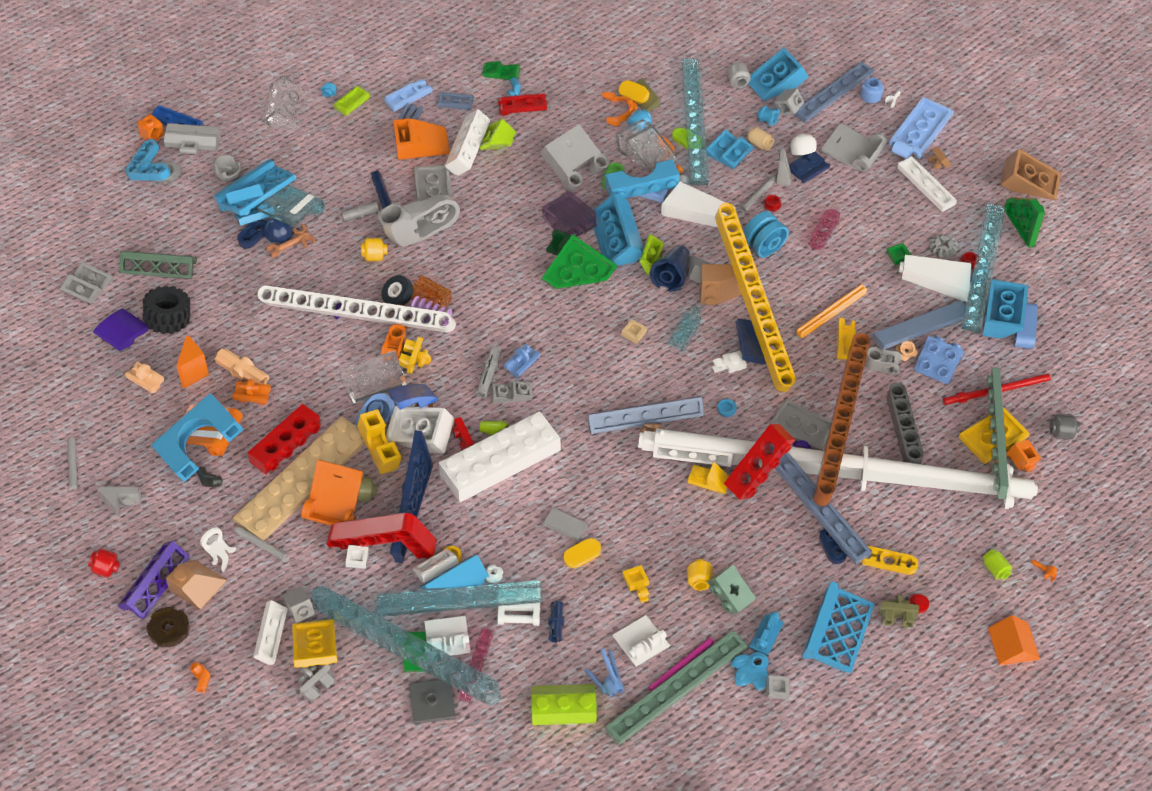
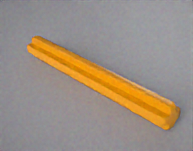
M860 284L798 327L796 334L804 338L865 295L867 288Z

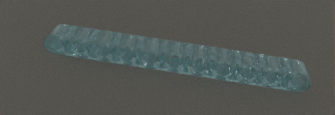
M321 586L313 590L311 597L316 609L327 617L334 619V621L486 705L494 706L500 702L501 692L499 684L490 676L326 587Z

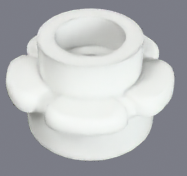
M489 565L486 571L489 576L485 578L486 581L496 583L502 579L503 570L501 567L496 565Z

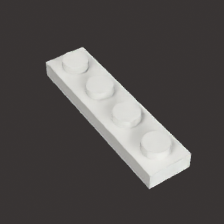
M912 156L898 163L897 169L941 212L956 205L957 200Z

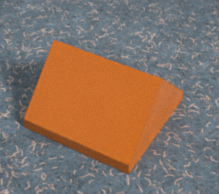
M190 336L185 338L177 363L182 388H187L209 375L204 353Z
M1011 615L988 628L999 665L1040 660L1028 622Z

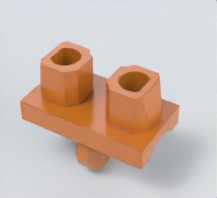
M249 379L248 382L237 381L232 395L233 400L243 403L248 401L257 402L260 405H265L268 402L271 385L255 383L254 379Z

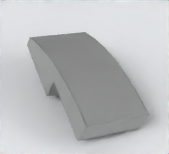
M512 381L511 385L492 384V403L532 400V383Z

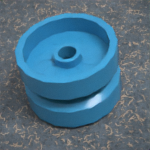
M765 211L751 219L743 233L748 246L759 257L766 258L784 245L788 238L789 230L782 222L778 221L772 212Z

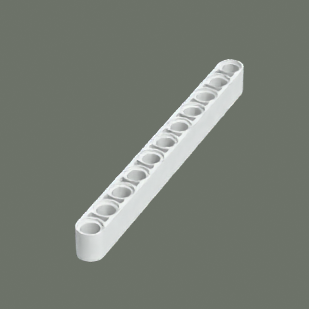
M263 286L258 291V298L269 306L393 325L400 324L406 327L445 333L453 331L456 326L455 320L446 312L273 286ZM271 292V297L266 300V295ZM289 295L288 300L283 302L284 297ZM306 297V302L301 305V300ZM324 300L323 306L318 307V303ZM342 303L341 308L335 310L336 305ZM359 305V310L353 313V308ZM377 308L376 314L371 315V310ZM395 311V315L392 318H388L389 313ZM413 313L412 319L406 321L407 315ZM427 316H431L429 323L424 324V319ZM449 319V323L446 326H442V321Z

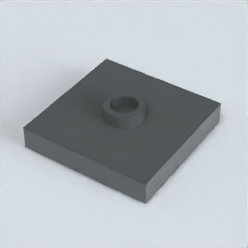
M451 678L409 684L413 724L456 719Z

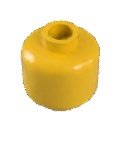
M366 238L364 243H361V257H364L366 261H382L384 255H387V244H383L381 238Z
M696 559L687 566L688 584L698 591L708 589L710 585L707 581L714 576L713 566L703 559Z

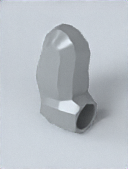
M445 194L435 195L405 206L392 203L378 213V220L388 238L396 245L405 247L423 241L435 233L452 226L459 217L460 208L451 196Z

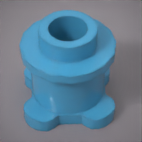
M768 106L760 108L758 112L759 121L762 123L763 121L768 122L769 126L776 125L780 109H769Z

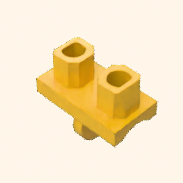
M418 337L417 341L406 339L403 351L412 355L409 356L401 353L398 365L407 368V373L409 374L413 373L416 362H418V366L421 368L424 364L428 365L431 362V356L427 350L424 349L423 352H420L423 342L421 337Z

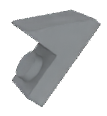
M690 255L689 278L700 283L702 264L711 263Z
M98 487L101 500L117 516L119 515L120 503L128 506L141 503L142 496L139 487Z

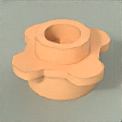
M911 340L896 346V351L902 355V361H907L908 358L916 357L918 354Z

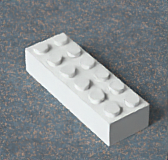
M539 411L439 462L440 476L457 500L462 502L560 451V437Z

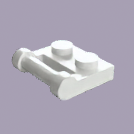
M500 588L498 625H504V623L533 624V626H539L541 590ZM505 611H533V615H505Z

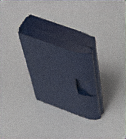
M737 319L735 323L742 359L757 364H766L751 320Z

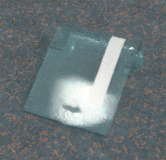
M288 184L271 195L257 208V211L294 227L310 211L314 216L322 214L325 204L324 200Z

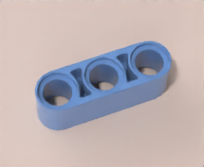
M1026 304L1024 328L1022 331L1015 333L1016 343L1014 347L1034 349L1038 304Z

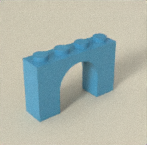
M211 393L204 397L201 402L188 411L184 417L173 424L167 432L151 445L184 482L199 470L186 453L187 440L194 431L201 427H214L230 442L244 430Z

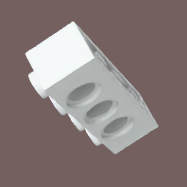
M479 109L465 117L445 163V167L454 175L459 176L471 168L490 123V119Z

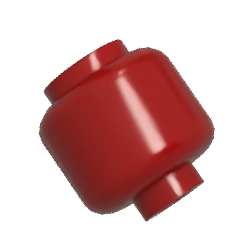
M100 548L97 552L93 551L88 567H91L93 574L108 578L112 573H117L121 562L117 561V553Z

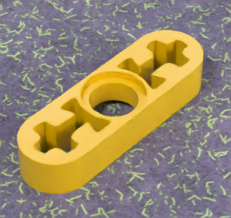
M868 546L872 551L870 559L865 558L861 561L862 564L907 575L914 574L918 568V560L912 555ZM890 557L894 560V563L886 564L883 558ZM898 559L901 560L899 566H897ZM907 562H911L910 568L906 567Z

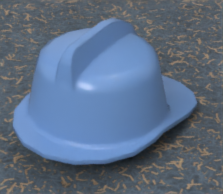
M378 393L368 397L356 417V426L361 414L377 409L386 424L394 411L393 399L385 393Z

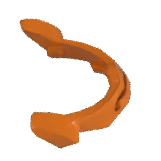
M611 92L601 93L602 97L611 102L620 101L626 102L629 105V109L624 114L618 117H607L606 122L608 124L618 126L621 122L627 121V118L637 110V103L627 97L616 96Z

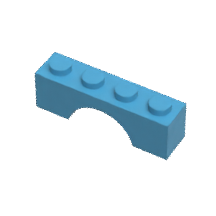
M672 159L656 163L654 171L646 177H631L623 171L606 174L605 188L609 197L615 193L626 199L672 189L679 183L680 174Z

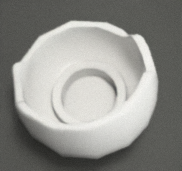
M805 133L795 136L790 143L792 155H805L815 152V138Z

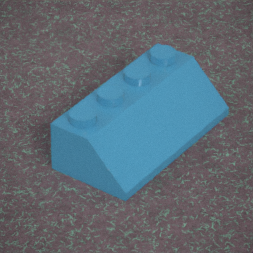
M613 193L589 213L600 251L603 256L616 265L635 263L641 258L644 246L629 201Z

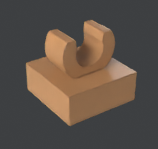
M938 146L932 149L935 155L929 157L928 161L930 163L937 161L933 165L935 169H940L942 164L945 168L952 165Z

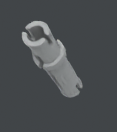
M492 346L488 358L484 361V369L475 392L477 397L487 398L495 370L499 366L498 360L502 353L499 347Z

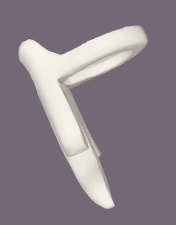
M215 527L208 530L202 536L200 544L213 558L212 565L217 564V557L223 560L221 569L224 573L229 558L226 552L233 553L236 547H228L222 539L221 529Z

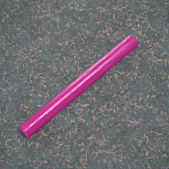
M709 637L651 684L648 689L652 692L715 644L713 639Z

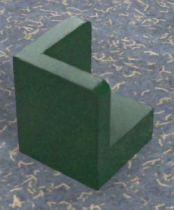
M554 229L552 231V241L546 248V252L557 256L571 235Z

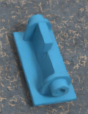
M772 611L768 615H764L749 646L750 649L767 656L769 655L784 624L783 621H780L777 612Z

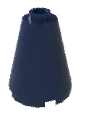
M676 245L653 263L649 276L656 287L659 289L660 286L669 288L667 290L669 292L681 289L686 278L690 256L689 250L685 246Z

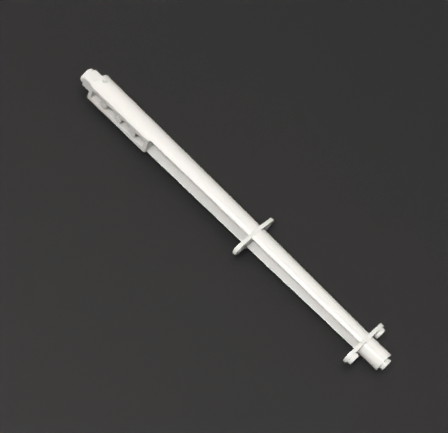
M656 428V432H640L638 448L652 451L653 457L704 464H713L715 462L720 466L731 467V465H738L755 442ZM863 446L862 456L843 454L838 475L841 478L860 480L861 491H865L867 481L997 495V491L993 489L996 475L868 457V446ZM798 447L791 448L789 454L805 473L819 474L824 451ZM761 459L759 460V465H760V467L762 466V460H761ZM1007 464L1009 487L1006 499H1003L1004 509L1013 508L1014 497L1032 499L1033 496L1037 495L1038 485L1034 483V480L1012 477L1013 466H1010V464Z

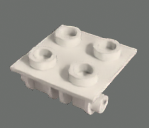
M646 615L612 635L635 667L670 647L665 639L667 637L665 631H659Z
M466 616L424 621L429 658L470 653Z

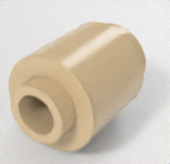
M759 127L751 129L748 133V141L761 150L765 149L768 151L774 144L772 135Z

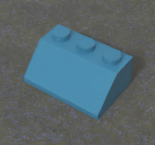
M991 279L982 336L1002 339L1023 330L1029 285Z

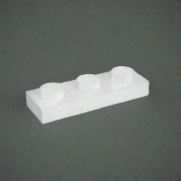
M272 600L266 602L253 656L268 665L275 664L287 614V608Z

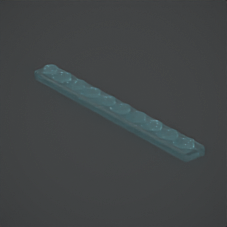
M683 58L682 75L690 184L708 185L709 177L699 59Z
M989 203L986 208L961 329L978 334L982 328L1006 210L1004 207Z

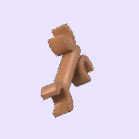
M301 224L302 231H297L296 228H293L296 237L279 245L269 244L266 249L267 251L275 250L271 252V257L274 258L281 251L302 242L305 248H307L306 241H312L315 244V237L309 235L306 225Z

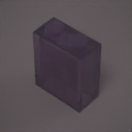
M571 191L542 206L543 219L553 229L572 236L573 234L578 237L597 226L596 212Z

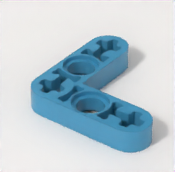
M155 139L146 140L126 167L125 173L130 180L161 181L170 176L171 171L167 164L151 163L160 149Z

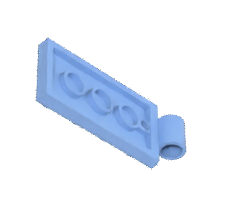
M923 97L890 139L889 145L893 146L892 153L905 159L909 158L913 153L920 159L952 117L954 110Z

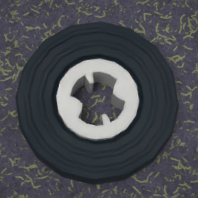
M402 275L392 276L382 288L383 301L387 304L404 306L408 303L413 293L411 281Z

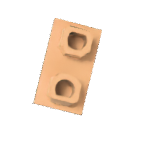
M138 361L130 371L125 373L126 378L151 393H155L164 381V377L151 370L149 365L141 364Z

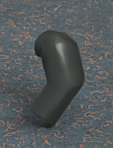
M199 467V470L196 471L203 486H221L222 478L220 476L208 474L205 467Z

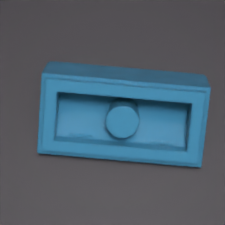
M256 184L226 193L229 205L264 195V184Z

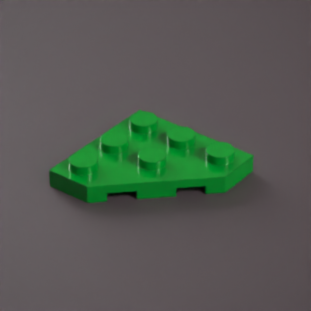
M1012 197L1006 199L1003 210L1027 247L1035 246L1045 215L1044 207L1040 205L1036 198Z
M572 234L541 280L555 289L605 282L618 265Z

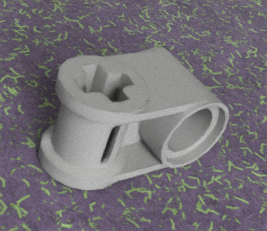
M870 347L864 366L869 370L897 375L900 372L899 362L902 359V355L898 351Z

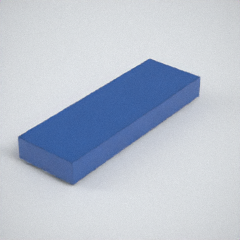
M160 105L152 112V115L165 125L168 123L203 125L201 120Z

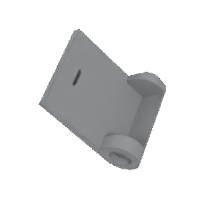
M840 123L821 148V152L866 173L886 146L887 140L880 133H873L869 139Z

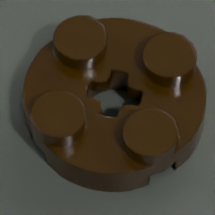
M164 607L151 615V620L149 624L147 623L146 629L150 640L161 648L173 647L188 637L190 624L187 615L182 610L178 611L173 609V607ZM166 624L173 626L170 630H163Z

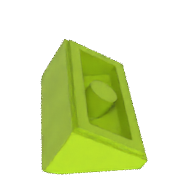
M652 234L648 235L640 258V263L646 274H650L651 266L659 259L664 245L662 241Z

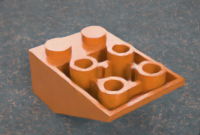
M412 118L393 120L398 160L450 154L446 127Z

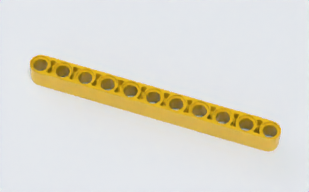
M723 203L718 208L715 221L774 386L779 392H787L795 383V374L735 208L730 203ZM757 311L762 312L764 316L759 315ZM763 328L768 329L770 333L765 332ZM769 345L774 346L776 350L771 349ZM775 362H779L782 367L777 366ZM781 379L786 380L788 384H784Z

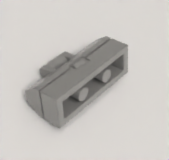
M168 123L164 134L165 147L180 148V153L198 155L199 150L217 151L221 140L219 127Z

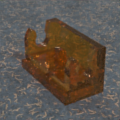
M423 275L413 284L414 292L411 299L420 296L419 302L422 298H425L426 304L429 301L433 302L432 307L438 303L439 310L442 306L447 307L452 302L451 290Z

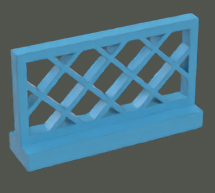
M268 159L213 196L220 210L223 212L229 210L242 216L294 181L296 176L275 166L273 160ZM256 184H264V195L229 205L226 193Z
M831 581L824 593L802 657L809 660L813 658L851 674L875 603L838 588V583ZM838 595L846 598L849 604L841 607L837 600ZM863 605L869 608L867 613L860 615L856 606ZM851 608L855 617L847 619L843 610ZM839 612L843 621L834 623L831 615ZM858 620L862 628L854 632L850 623ZM845 625L850 634L841 636L837 627ZM833 629L837 638L829 641L825 632ZM852 637L856 646L848 649L844 640ZM839 642L844 651L835 653L831 644ZM827 646L831 655L825 657L818 654L819 648ZM846 654L850 660L849 666L841 664L838 657Z

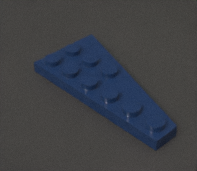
M415 430L406 479L402 485L403 494L399 514L410 513L418 517L433 469V462L423 431ZM401 541L391 544L390 554L396 563L403 564L408 548Z

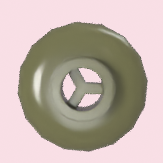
M362 477L357 502H370L372 496H376L377 485L373 484L372 478Z

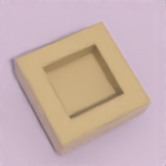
M631 319L621 331V336L637 344L647 333V327Z

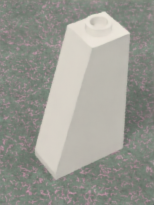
M679 182L662 203L661 215L718 227L715 215L719 206L726 202Z
M905 255L904 262L900 261L899 272L902 273L903 280L967 302L970 290L971 263Z

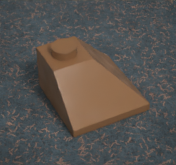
M196 560L179 564L166 578L171 592L199 610L227 582L225 578Z

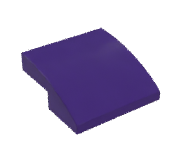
M122 308L104 319L94 329L93 333L121 351L130 347L134 343V339L145 334L149 328L144 322Z

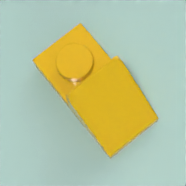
M713 462L711 469L693 465L688 483L725 494L727 487L724 482L729 475L715 462Z

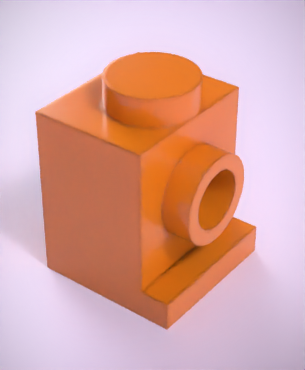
M1029 440L1015 443L1006 452V457L1012 459L1018 470H1025L1027 473L1037 467L1036 463L1041 459Z

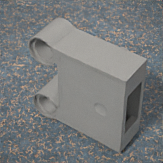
M580 124L544 146L540 152L562 181L564 189L568 192L576 191L582 184L583 177L577 170L587 163H590L589 170L595 175L603 173L609 165L608 157L599 151Z

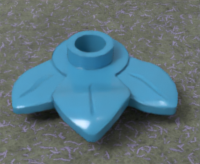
M755 652L750 656L742 654L732 661L731 665L738 670L735 675L737 686H745L753 682L758 691L766 687V677L768 676L766 669L769 662L765 654L761 652ZM756 659H760L762 663L760 665H755L754 661Z

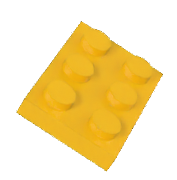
M1003 407L1007 451L1015 443L1027 439L1029 432ZM992 415L959 434V439L983 464L992 460L991 452L994 445L990 444V437L993 430L989 429Z
M334 619L292 624L295 667L337 663Z

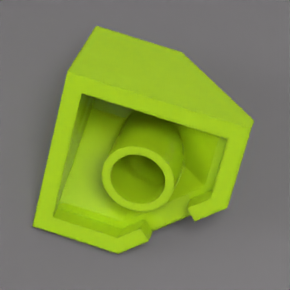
M502 118L488 125L479 148L481 150H497L509 147L514 142L513 138L516 131Z

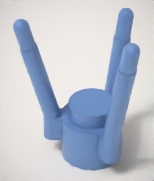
M601 648L603 659L610 676L604 679L605 684L603 685L589 669H585V672L601 689L603 695L608 693L609 697H613L615 692L620 694L624 691V685L620 679L612 651H608L609 661L605 649Z

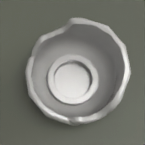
M231 155L218 156L214 160V172L221 180L233 181L241 174L240 162L236 163Z

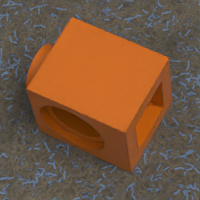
M152 114L137 122L139 134L143 139H155L157 141L164 136L162 123Z

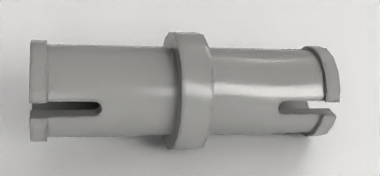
M376 201L362 206L359 204L356 208L342 211V216L345 222L357 218L363 219L364 216L378 213L379 208Z

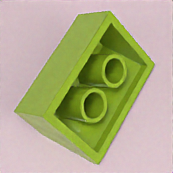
M595 684L531 686L532 725L596 723Z

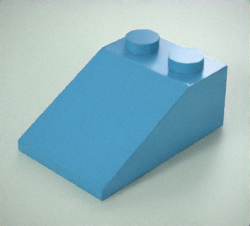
M783 47L750 75L751 80L748 84L763 101L780 95L785 89L797 88L809 76L800 63Z

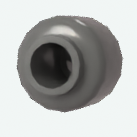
M1057 414L1054 416V419L1050 420V433L1056 439H1073L1076 433L1080 431V422L1076 421L1075 416L1072 414Z

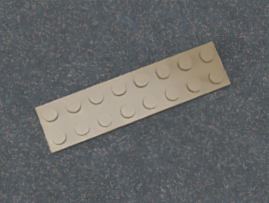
M341 416L233 517V521L261 540H265L310 497L318 459L343 466L365 445L357 427Z

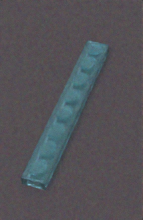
M541 580L382 594L377 595L376 613L378 617L542 603Z

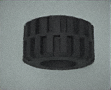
M164 285V287L158 286L156 289L149 290V293H146L145 298H143V320L145 325H148L150 330L154 329V332H161V334H174L175 331L180 332L181 329H185L190 322V297H188V294L180 288L176 289L175 286L168 287V285Z

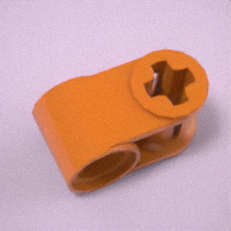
M395 324L389 328L386 340L382 346V358L390 357L399 361L401 353H404L406 331L402 325Z

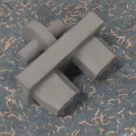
M314 665L309 669L307 667L299 669L302 675L298 678V681L302 684L307 680L297 692L300 698L304 696L313 703L321 695L315 687L318 682L326 690L335 683V678L329 672L331 670L329 665H325L315 675L313 673L317 668Z

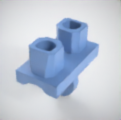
M525 344L523 347L515 350V354L504 364V368L511 375L519 378L540 357V352L533 350L528 344Z

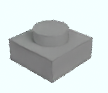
M768 675L766 677L767 698L787 700L790 697L789 677Z

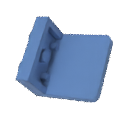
M928 336L914 369L918 373L948 384L960 359L962 360L965 355L964 350H962L963 347L955 343L947 344L943 338L934 336V338Z

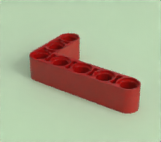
M400 513L334 523L330 527L327 546L329 548L340 547L343 550L348 549V545L364 547L401 541L416 558L421 560V558L429 559L434 556L437 539L416 516L410 513Z

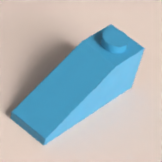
M473 555L420 587L422 590L470 586L477 588L485 583L484 579L489 575L478 555Z

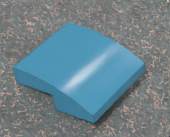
M725 129L705 149L704 153L727 167L734 169L754 147L743 137L737 139Z

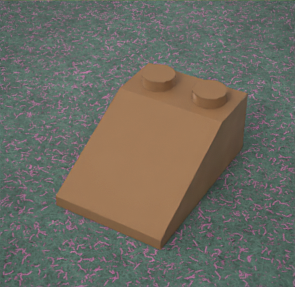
M1017 149L1006 158L1000 185L1013 192L1056 200L1061 173L1023 150Z
M702 264L700 304H719L742 295L731 264Z

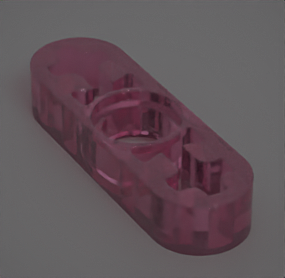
M828 209L824 212L810 237L809 245L812 249L822 250L826 246L839 223L840 213L837 210ZM834 216L831 222H828L829 217ZM827 228L829 232H822L820 229ZM820 236L821 242L815 243Z

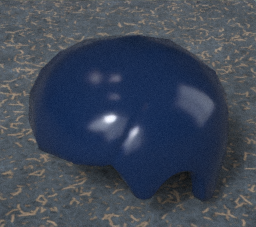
M280 216L268 220L263 228L265 237L271 243L279 242L281 244L291 239L293 233L290 221Z

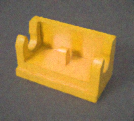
M839 318L837 327V359H847L852 339L856 334L854 320L851 321V325H845V318Z

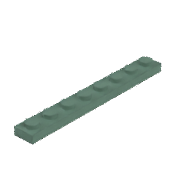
M992 367L991 375H987L986 385L990 386L987 400L991 401L988 414L992 415L989 429L993 430L990 437V444L994 445L991 459L995 460L992 474L996 475L993 489L997 491V499H1006L1009 484L1000 368Z
M731 631L605 727V731L618 745H621L747 648V644L734 631Z

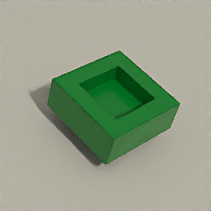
M904 243L889 247L886 252L894 265L900 264V261L904 262L905 255H911Z

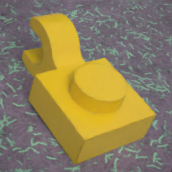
M642 565L623 571V578L630 592L636 590L641 603L649 601L647 597L649 592L646 586H649V579Z

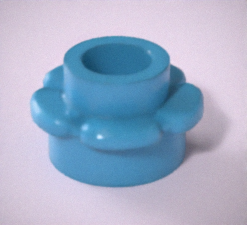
M326 82L323 87L321 86L320 90L323 96L331 98V96H336L337 88L334 84Z

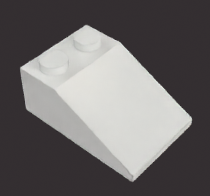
M395 406L386 433V439L388 443L394 441L395 445L412 448L415 430L423 431L429 452L445 454L455 418L445 408L406 407L400 410Z

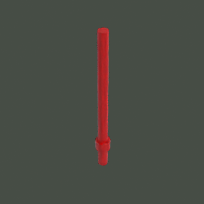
M1048 373L1001 384V390L1004 392L1051 380V377ZM990 387L967 393L965 391L958 392L954 396L943 398L942 401L944 405L966 403L970 399L987 396Z

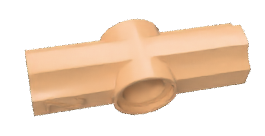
M226 348L218 351L215 358L216 363L227 369L233 377H238L239 381L244 380L248 382L249 379H254L255 383L267 384L269 380L268 374L256 368L250 359L245 356L240 358Z

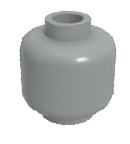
M735 63L727 70L728 80L735 88H743L751 80L748 67L743 63Z

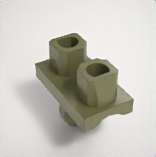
M897 594V599H889L888 602L881 601L879 615L882 617L883 625H894L895 617L902 618V626L913 628L914 621L917 619L919 605L910 604V601L902 600V594Z

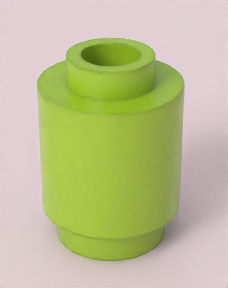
M993 549L983 556L984 565L995 579L1001 578L1004 580L1011 575L1012 566L1000 552Z

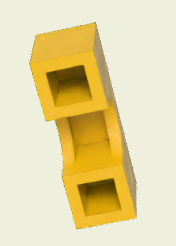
M377 409L361 414L357 428L381 475L398 469L402 457L394 441L388 443L385 435L386 424Z

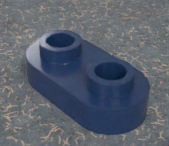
M261 219L247 225L237 236L239 246L247 249L258 243L265 236L263 228L266 221Z
M824 528L820 532L819 541L828 560L834 564L845 562L847 555L832 537L827 536L830 534Z

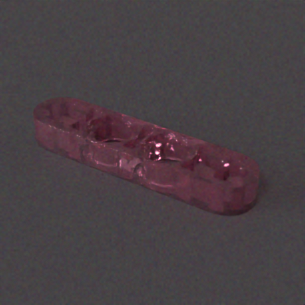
M482 628L462 685L461 701L469 703L472 701L478 684L476 682L477 677L481 675L484 666L483 659L487 657L494 630Z

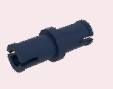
M555 601V606L554 602H551L550 605L551 613L548 618V625L550 626L549 641L553 643L562 641L564 604L561 601Z

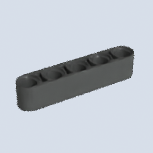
M892 383L888 390L887 403L903 462L921 464L923 448L906 387L901 383Z

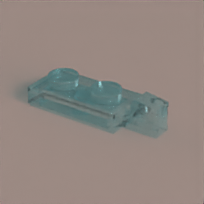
M694 305L690 314L685 313L668 341L669 346L684 352L686 351L700 326V307Z

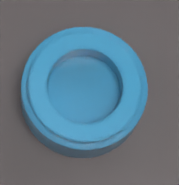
M730 399L719 401L717 411L721 416L731 417L736 413L737 406L734 401Z

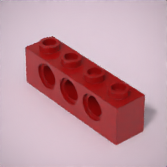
M301 404L247 452L249 462L266 475L270 471H275L283 459H288L292 455L293 450L298 446H303L311 434H316L321 426L320 416L304 404Z
M770 424L724 484L739 500L752 498L757 492V487L768 479L769 472L780 464V458L791 450L795 439L780 424ZM771 444L774 446L773 452L771 451ZM760 459L762 460V466H761V467H760V465H759V460H760ZM748 474L751 477L750 482L747 479Z

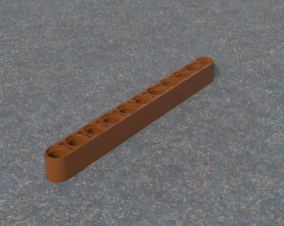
M864 333L854 335L848 351L813 494L814 502L820 506H827L830 503L836 488L870 344L869 337Z

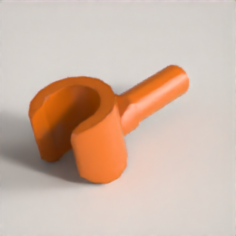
M1034 559L1031 561L1033 565L1045 572L1044 578L1048 579L1050 575L1052 576L1050 580L1055 581L1057 576V568L1055 566L1049 565L1047 567Z

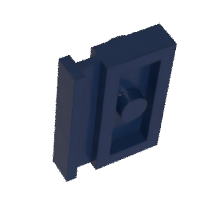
M812 152L790 163L789 167L794 176L800 179L802 183H806L829 169L830 164L826 163L825 159L817 152Z

